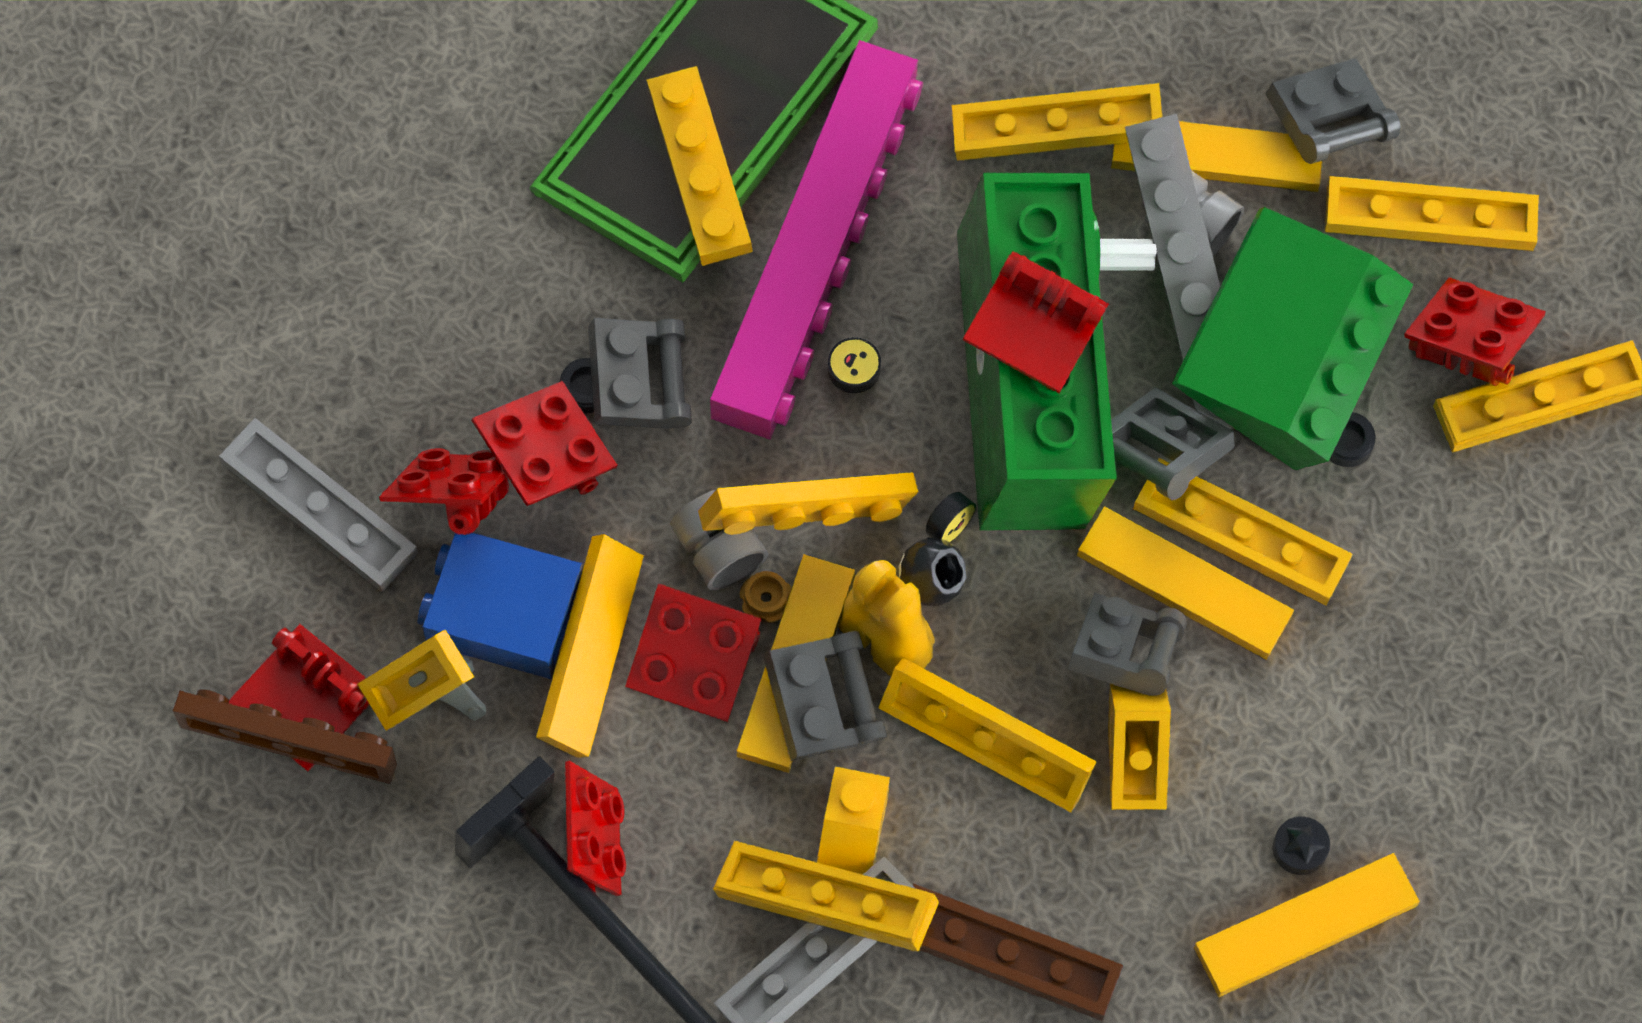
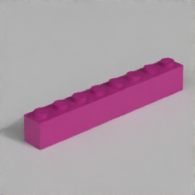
M859 40L711 396L710 410L712 420L771 440L777 424L786 426L796 396L789 394L796 378L802 380L806 378L814 356V350L808 348L814 332L824 333L832 313L833 304L827 302L833 286L841 289L847 278L851 265V259L845 257L851 241L860 244L866 231L869 214L865 213L864 209L869 197L878 199L887 177V169L881 168L887 153L896 155L901 145L905 125L899 123L905 109L914 111L920 98L923 82L916 80L917 59Z

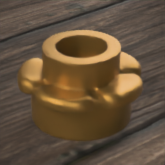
M771 571L758 572L747 579L741 586L740 598L744 602L742 610L745 613L765 619L768 623L777 622L782 619L792 588L777 573ZM763 594H769L771 596V600L769 602H764L761 600V596Z

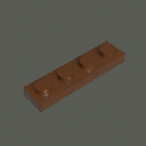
M199 689L196 695L179 691L173 708V713L182 729L383 783L391 784L397 767L393 748L387 746L388 742L377 735L367 732H356L355 737L337 733L334 732L335 728L332 725L315 718H303L302 723L281 718L282 714L278 710L262 704H250L249 709L229 704L227 697L214 691Z
M913 884L915 889L934 893L939 901L919 949L920 951L1103 1021L1121 974L1122 964Z

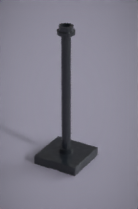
M540 755L456 830L455 854L469 868L475 865L503 838L508 842L514 839L686 1023H717L582 878L568 871L567 862L530 824L533 820L530 814L552 795L555 771Z

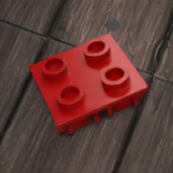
M1013 251L1008 256L997 280L962 340L1051 390L1060 393L1109 304L1101 300L1100 297L1094 296L1070 283L1071 281L1061 278L1055 272L1049 271L1027 259L1026 256Z
M1449 277L1407 329L1404 337L1410 339L1409 350L1415 351L1416 357L1421 360L1425 359L1442 366L1445 364L1446 369L1453 370L1461 358L1460 374L1467 376L1474 366L1472 377L1489 382L1493 386H1497L1499 382L1508 385L1515 371V365L1510 363L1544 318L1546 311L1529 306L1520 300L1510 299L1478 288L1469 282Z
M563 381L478 415L471 420L526 506L569 488L572 490L577 489L581 495L587 494L599 484L595 477L618 466Z
M435 448L419 453L379 496V499L382 502L445 504L450 529L454 533L467 535L473 533L478 528L480 521L484 520L494 510L497 502L507 495L509 481L491 450H481L470 455L450 454L446 449Z
M658 583L625 687L728 722L750 654L755 651L761 632L758 629L762 618Z
M301 624L292 632L285 627L275 635L272 645L277 649L229 699V704L247 709L253 703L272 707L282 714L281 718L302 723L303 718L322 720L335 728L334 732L344 734L370 705L358 686V683L366 679V677ZM291 758L307 772L315 765Z
M565 761L568 871L581 877L595 893V886H598L615 896H622L621 877L626 872L625 854L620 846V823L623 822L625 814L622 797L619 794L618 788L572 761Z

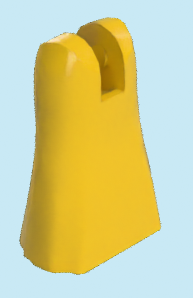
M878 560L865 565L856 574L853 588L844 602L838 626L843 633L859 631L863 647L866 648L871 643L873 661L890 677L894 668L903 657L925 668L933 657L935 639L929 624L922 616L918 588L912 583L905 584L897 577L896 568L888 561Z

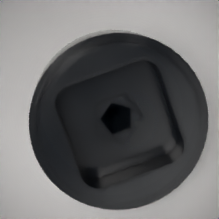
M1298 816L1288 819L1279 827L1273 840V854L1277 863L1284 870L1296 875H1307L1317 871L1324 864L1330 851L1328 832L1321 823L1310 817Z

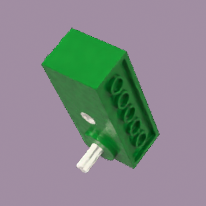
M983 173L957 231L964 335L997 280L1008 256L1013 251L1026 256L1027 259L1041 267L1055 272L1056 275L1071 281L1070 283L1088 293L1100 297V271H1153L1157 254L1156 244H1153V239H1100L1098 221L1092 207L1089 173ZM1102 318L1060 393L1051 390L965 342L979 531L1085 529L1116 480Z

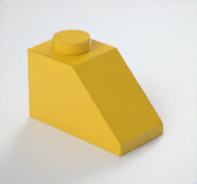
M1114 684L1109 686L1108 742L1111 810L1167 809L1171 709L1166 689L1160 695L1150 696Z
M835 766L823 822L817 863L862 875L874 865L888 800L890 777Z

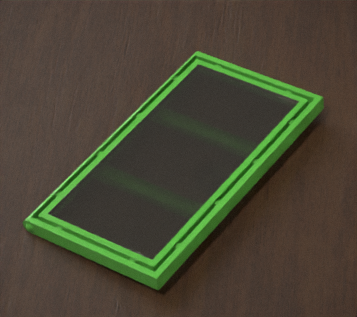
M677 0L529 188L536 197L542 198L572 218L684 283L700 262V258L649 93L647 79L697 66L741 208L847 70L859 40L868 42L877 31L878 19L844 0Z

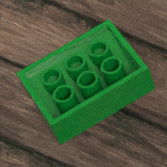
M1262 207L1258 210L1172 385L1294 470L1329 462L1414 284L1374 255L1271 209Z

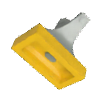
M446 629L358 683L359 688L386 731L438 699L458 709L474 721L486 715V705L466 685L467 681L474 678L472 674L474 671L473 661L466 655L461 656Z

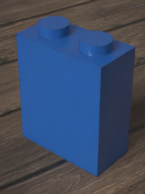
M455 533L451 545L443 544L440 548L434 571L435 575L440 576L434 594H425L419 609L417 623L423 625L425 640L446 629L460 654L551 679L583 571L582 563L476 533L467 535Z

